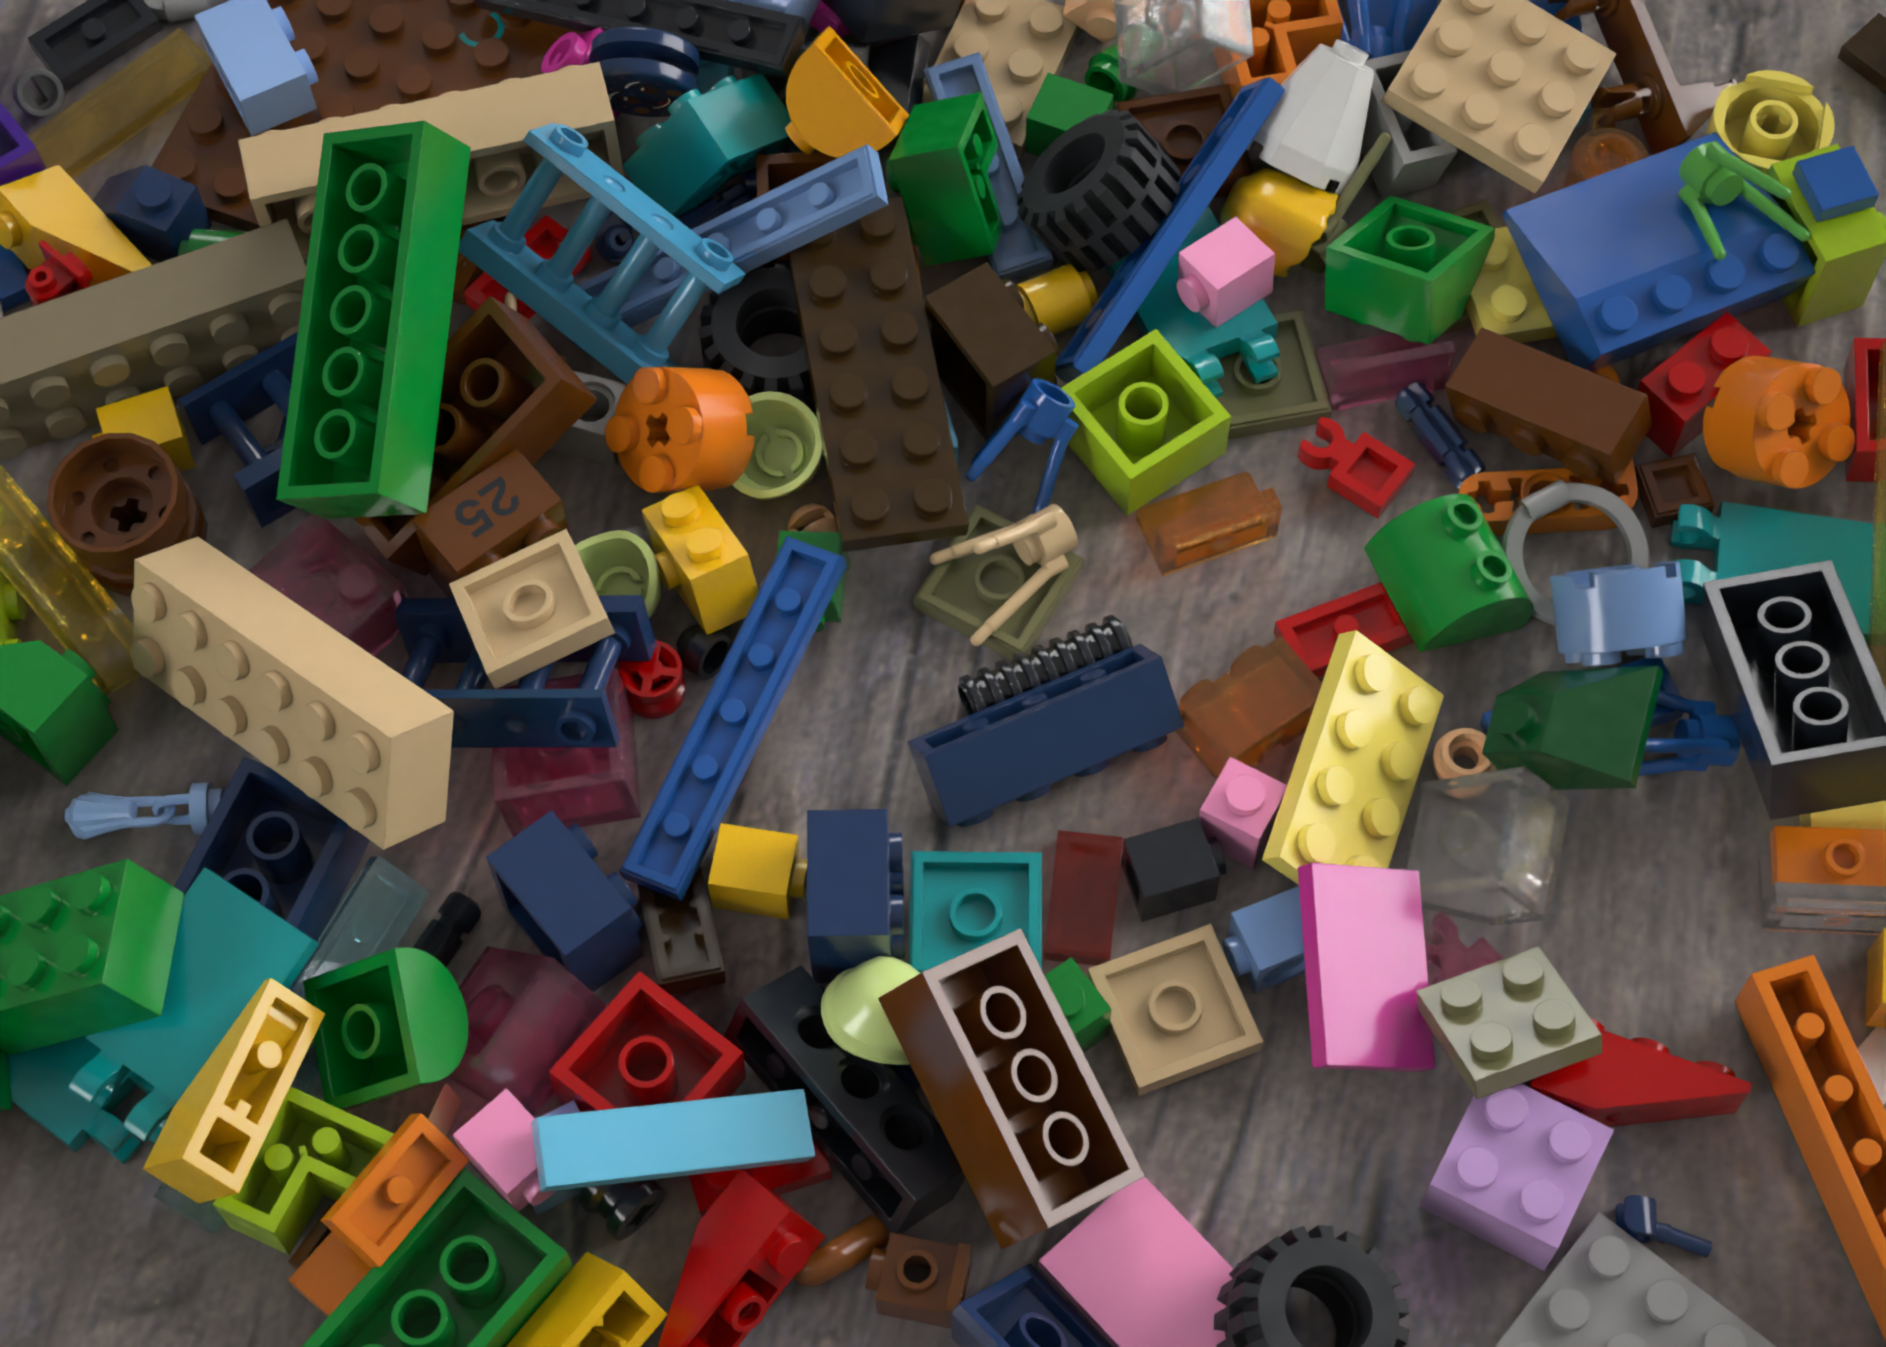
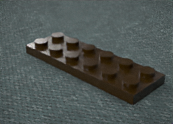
M902 196L887 198L889 205L787 253L842 552L965 536L969 528Z

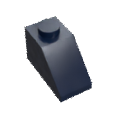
M148 165L108 177L92 200L142 255L159 262L177 257L181 241L183 239L189 240L191 232L195 228L210 229L212 227L196 185Z

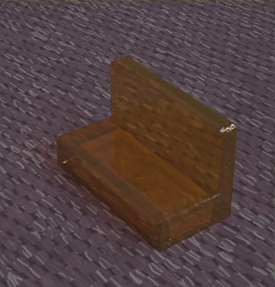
M1242 472L1140 507L1136 513V520L1162 576H1166L1277 537L1282 505L1273 487L1258 491L1251 474Z

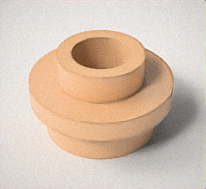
M1460 728L1446 733L1439 739L1433 752L1432 764L1436 775L1444 784L1459 791H1474L1484 787L1491 781L1497 768L1482 754L1486 735L1473 728ZM1459 755L1468 756L1474 761L1475 767L1472 769L1461 768L1454 763L1453 758Z

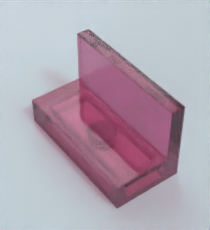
M1395 333L1315 348L1332 411L1396 399L1397 393L1401 389L1417 381L1425 384L1430 392L1446 389L1445 385L1448 382L1456 352L1452 341L1438 343L1437 339H1435L1430 345L1422 342L1405 340L1401 335Z

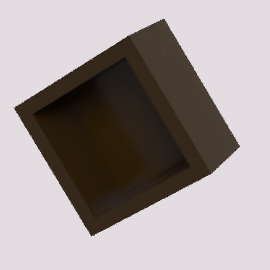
M988 262L925 296V310L939 379L986 441L1010 415L1033 379L1040 378L1057 386L1055 368L1059 348L1053 334L1043 323L1035 324L1024 310V302L1016 286L1007 278L1001 280Z

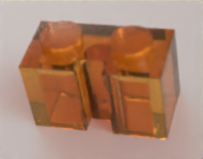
M1280 636L1264 648L1260 645H1254L1245 650L1234 660L1230 671L1214 682H1211L1210 679H1204L1192 686L1180 700L1179 710L1185 727L1176 730V733L1217 781L1230 757L1253 768L1262 762L1264 754L1281 743L1284 747L1304 733L1322 683Z

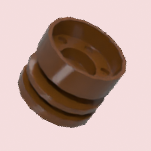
M106 433L82 442L61 460L49 481L46 506L54 529L73 550L74 555L88 573L103 588L124 596H131L134 589V559L195 537H200L206 542L208 523L200 501L193 494L190 486L184 481L181 472L171 457L153 440L134 433Z

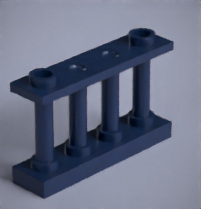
M298 332L178 399L197 439L202 445L222 434L244 464L245 468L234 473L233 476L251 514L262 528L293 511L296 507L276 500L283 446L267 455L244 421L274 404L277 405L287 419Z
M642 595L598 596L615 633L555 661L588 662L577 689H544L555 662L521 677L516 689H484L488 676L455 598H402L394 613L409 655L401 675L423 689L435 663H466L454 690H424L454 711L451 748L617 747L620 736L605 689L617 661H651L657 644Z

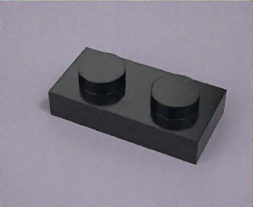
M87 0L28 37V41L34 53L48 71L54 73L59 78L64 91L160 32L161 27L158 18L144 0Z

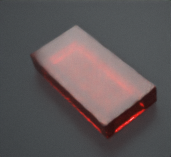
M1058 830L1044 960L1065 962L1072 957L1077 964L1095 966L1110 961L1123 837Z

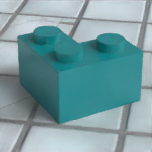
M762 73L740 81L734 75H731L715 84L705 94L701 95L698 89H693L676 99L668 107V111L672 116L666 122L658 123L642 133L635 141L639 149L622 166L638 189L675 218H678L711 198L732 177L755 169L756 154H778L792 141L785 130L791 119L788 110Z

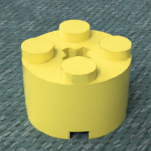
M1762 70L1747 74L1745 81L1739 82L1730 87V83L1722 90L1715 103L1704 134L1706 136L1716 132L1738 159L1767 175L1773 163L1829 146L1833 138L1835 123L1833 112L1827 101L1825 106H1823L1812 94L1814 87L1807 81L1782 71Z

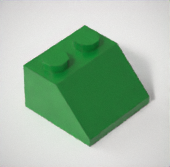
M1390 195L1326 247L1325 310L1348 317L1357 324L1371 325L1401 335L1405 340L1430 345L1461 318L1495 239V228Z
M41 640L0 645V737L67 786L119 731L107 709L112 701L104 691L92 682V679L96 676L92 667L73 651L66 649L60 655Z

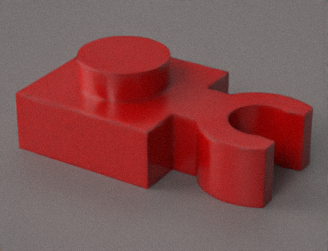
M1321 417L1317 422L1315 434L1327 441L1329 446L1319 448L1303 439L1299 444L1297 457L1309 468L1331 470L1327 487L1379 519L1412 477L1415 463L1366 432H1363L1353 444L1345 439L1344 431L1337 422Z

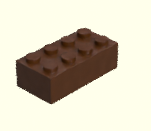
M491 296L447 341L427 508L516 448L534 466L598 400L528 318ZM418 514L354 517V520L388 561L424 576L430 573L412 520Z
M1021 928L928 969L878 998L1001 1250L1062 1222L1145 1177Z

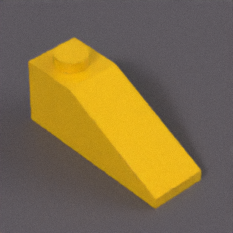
M60 165L0 186V244L6 249H11L28 269L32 270L46 261L38 244L42 240L47 242L62 256L68 251L75 254L93 275L94 279L89 283L90 287L152 265Z
M274 979L264 980L173 1107L142 1169L198 1204L238 1194L325 1013Z

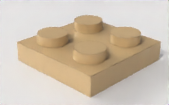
M567 529L449 583L486 674L495 689L615 633Z
M1211 924L1088 969V979L1112 1009L1109 1031L1137 1096L1262 1050L1264 1041Z

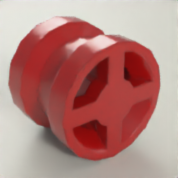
M656 640L657 645L651 661H620L619 678L623 686L622 692L627 706L635 714L647 719H658L672 714L681 706L686 696V682L683 676L682 661L678 652L669 644ZM662 679L664 683L652 690L653 684Z

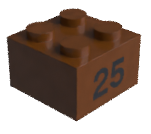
M518 448L427 508V514H418L412 518L431 578L448 598H454L449 583L564 529H567L570 535L562 499Z

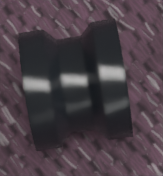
M654 1180L583 1187L578 1197V1203L587 1212L599 1213L607 1221V1231L616 1240L621 1241L635 1233L655 1213L665 1197V1189Z

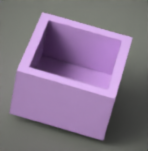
M1523 1084L1512 1086L1480 1099H1476L1473 1096L1419 1208L1545 1271L1561 1244L1614 1129Z

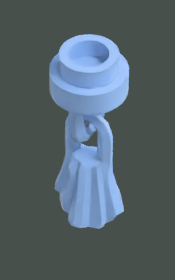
M211 782L192 783L189 794L121 797L88 792L72 800L70 806L65 809L64 817L76 838H81L82 840L99 837L119 829L155 827L165 823L171 825H191L195 835H202L225 792V788H214ZM189 804V814L175 815V805ZM152 806L154 816L137 817L138 807Z

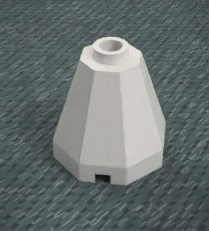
M1336 39L1332 48L1319 44L1280 84L1286 91L1246 149L1249 150L1255 140L1264 146L1259 158L1269 165L1325 190L1330 179L1334 180L1335 194L1341 195L1358 169L1374 77V70L1365 65L1369 55L1339 39Z

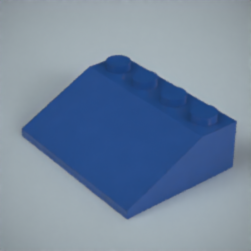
M1716 132L1506 209L1502 213L1503 219L1571 364L1593 372L1702 330L1726 311L1735 317L1785 298L1816 273L1802 242L1740 194L1732 202L1723 206H1717L1714 203H1704L1726 251V257L1723 260L1714 258L1690 208L1678 197V193L1686 185L1679 176L1681 163L1695 147L1703 143L1717 141L1728 153L1737 157ZM1744 179L1755 189H1757L1760 193H1762L1769 200H1771L1778 207H1780L1767 191L1761 189L1760 187Z

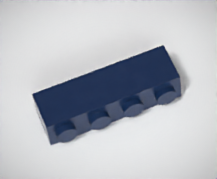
M1138 644L907 742L932 811L949 827L954 825L967 827L985 821L993 814V808L1014 799L1024 802L1045 795L1051 790L1052 783L1068 776L1083 777L1098 773L1110 764L1109 759L1129 750L1142 752L1154 749L1166 742L1167 734L1181 729L1185 725L1162 657L1144 645Z

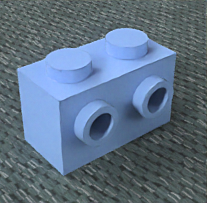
M229 0L194 15L205 49L251 136L317 109L310 85L319 82L318 76L305 49L294 52L290 41L295 39V35L281 6L271 9L267 0Z

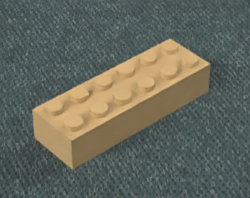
M600 62L581 66L569 65L554 72L526 78H509L494 85L466 91H449L434 98L406 104H389L374 111L346 117H329L318 123L286 130H269L258 136L238 140L249 197L260 228L288 219L304 261L308 259L324 133L425 120L471 147L462 226L507 216L543 159V156L527 145L523 139L528 131L551 123L563 124L579 132L588 142L587 149L624 177L615 119ZM563 173L541 208L590 198L592 195Z
M195 537L134 559V589L131 594L134 608L133 644L131 646L133 669L383 850L445 822L454 711L200 537Z

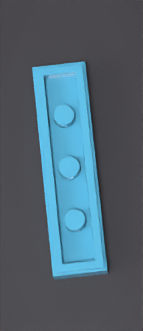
M804 1089L536 1117L531 1122L540 1192L808 1162L815 1157Z

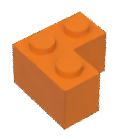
M1215 0L1210 38L1223 83L1229 84L1232 98L1236 97L1243 86L1263 78L1271 77L1278 84H1281L1319 44L1332 48L1336 39L1341 40L1344 22L1337 0Z

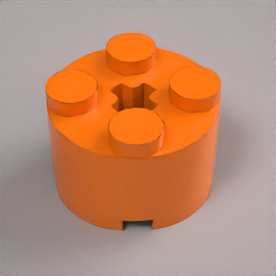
M1748 356L1737 360L1720 374L1713 386L1720 388L1714 406L1705 407L1703 436L1711 459L1721 469L1728 470L1742 479L1791 489L1805 488L1823 479L1837 462L1846 460L1854 449L1855 434L1850 427L1849 400L1842 385L1840 374L1833 368L1774 357Z
M643 367L638 369L634 377L624 388L616 407L615 416L611 417L606 424L605 439L609 449L617 453L619 461L628 477L645 491L651 493H677L699 485L703 492H709L734 484L749 464L754 448V435H747L745 414H753L749 397L742 385L732 375L723 370L689 367Z

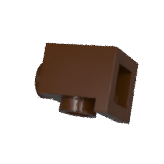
M890 1232L887 1250L873 1248L866 1278L865 1289L877 1291V1314L952 1329L951 1313L959 1303L964 1301L972 1266V1245L958 1242V1246ZM909 1265L928 1268L931 1272L925 1281L919 1283L909 1281L904 1275V1271Z

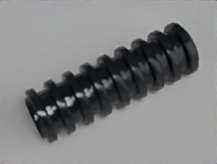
M1108 615L1103 617V625L1098 626L1095 622H1091L1085 625V632L1080 633L1078 630L1069 631L1067 633V640L1062 641L1059 637L1049 640V647L1044 648L1042 645L1033 646L1031 654L1028 656L1023 652L1013 655V662L1009 664L1006 660H999L995 662V669L992 671L987 667H983L977 670V677L973 679L969 675L959 677L958 693L967 716L1133 647L1125 626L1114 615Z

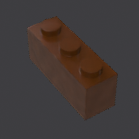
M1483 327L1445 385L1453 416L1461 425L1477 433H1485L1488 430L1507 438L1515 448L1525 454L1539 456L1542 453L1563 462L1568 470L1584 479L1593 480L1599 477L1616 485L1652 427L1647 394Z

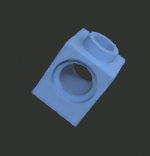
M1299 886L1231 913L1227 938L1222 941L1224 953L1233 973L1237 977L1245 974L1254 994L1305 973Z

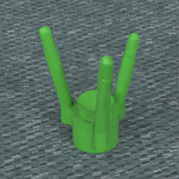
M1717 141L1703 143L1695 147L1682 161L1679 176L1686 185L1679 191L1678 197L1690 208L1715 259L1723 260L1726 257V251L1704 203H1714L1717 206H1723L1732 202L1739 194L1800 241L1805 242L1810 238V233L1807 229L1744 179L1783 200L1791 196V190L1772 177L1731 155Z

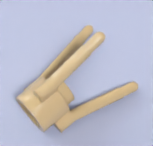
M1051 504L1012 525L931 554L930 562L933 565H938L974 552L982 554L1013 543L1017 554L1025 564L1030 566L1037 562L1041 565V568L971 636L970 642L973 646L981 645L1051 577L1069 568L1064 554L1077 547L1078 539L1072 522L1057 504Z

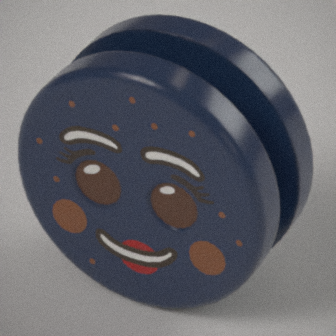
M620 27L599 33L591 42L589 61L590 63L600 62L611 108L614 111L641 117L672 116L668 111V107L683 94L697 89L696 77L700 66L699 52L690 42L677 35L652 28Z

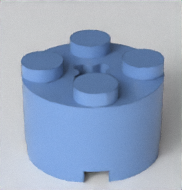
M1654 562V567L1641 569V566H1635V564L1566 572L1565 576H1550L1558 653L1564 654L1565 663H1582V666L1616 664L1622 662L1620 651L1626 650L1627 655H1645V658H1663L1684 654L1683 641L1688 639L1680 562Z

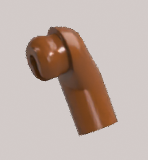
M869 1215L820 1248L817 1247L805 1267L795 1275V1281L806 1287H818L858 1266L871 1257L873 1248L882 1249L887 1246L889 1234L885 1225L876 1216Z

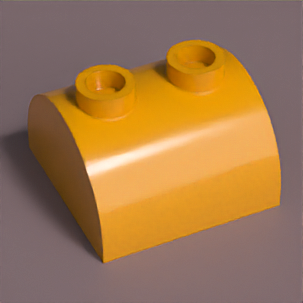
M830 26L799 57L788 78L786 103L791 122L785 127V130L797 147L808 155L816 149L826 155L839 158L866 144L877 152L898 135L909 116Z

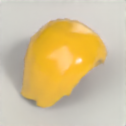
M1262 168L1236 181L1220 212V226L1237 217L1275 253L1274 276L1285 278L1288 276L1287 270L1293 265L1300 264L1308 256L1312 243L1320 239L1327 228V219L1329 215L1335 212L1338 194L1314 187L1284 171Z

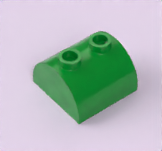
M1450 494L1416 505L1384 525L1364 547V551L1420 653L1521 629L1533 613L1534 605L1472 496Z
M410 947L393 948L303 981L306 1001L325 1013L313 1040L324 1100L328 1104L346 1111L437 1082L449 1076L463 1058L468 1040V1016L462 993L447 968L438 959L425 951Z

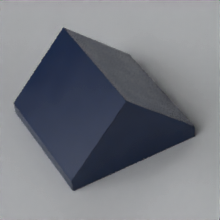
M1030 1263L962 1301L951 1313L952 1339L960 1347H1110Z

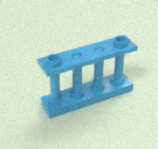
M551 123L528 131L523 141L543 156V159L504 221L496 222L491 220L467 229L459 242L458 251L626 384L634 377L638 369L643 367H680L669 358L670 354L667 348L707 288L710 287L717 294H720L739 284L746 273L733 263L734 257L727 248L712 239H702L587 149V140L573 128L563 124ZM564 173L592 196L551 260H544L525 245L526 239L524 234ZM611 211H613L640 232L600 296L591 297L573 283L574 277L571 273ZM659 249H661L687 269L688 273L647 335H639L621 321L622 316L619 310Z

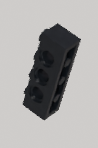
M800 965L743 997L724 1037L743 1051L745 1062L771 1092L804 1089L813 1142L886 1228L892 1233L900 1234L952 1201L966 1177L940 1124L923 1106L914 1089L908 1084L903 1083L888 1064L877 1063L855 1056L843 1050L833 1041L827 1033L821 1015V1001L826 989L818 985L804 967Z

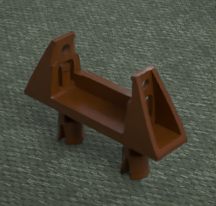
M1547 0V4L1567 3L1554 15L1561 21L1594 13L1608 48L1617 53L1613 60L1623 82V85L1596 89L1591 98V108H1611L1596 122L1602 126H1609L1616 122L1638 118L1653 155L1682 145L1693 136L1712 115L1715 103L1722 90L1730 83V87L1737 84L1736 79H1731L1729 82L1716 85L1713 84V81L1680 85L1676 80L1643 0Z

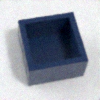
M888 809L807 810V938L812 978L817 984L831 983L843 971L878 956L905 959L902 832L889 833Z
M551 810L486 856L503 907L577 1000L581 1002L644 956L638 932L644 926L632 908L638 902L626 882L615 871L605 876L593 860V858L598 856V853L585 832L576 823L566 828Z

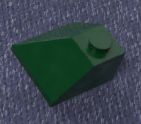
M1659 666L1542 671L1497 695L1482 754L1519 791L1636 788L1664 672Z

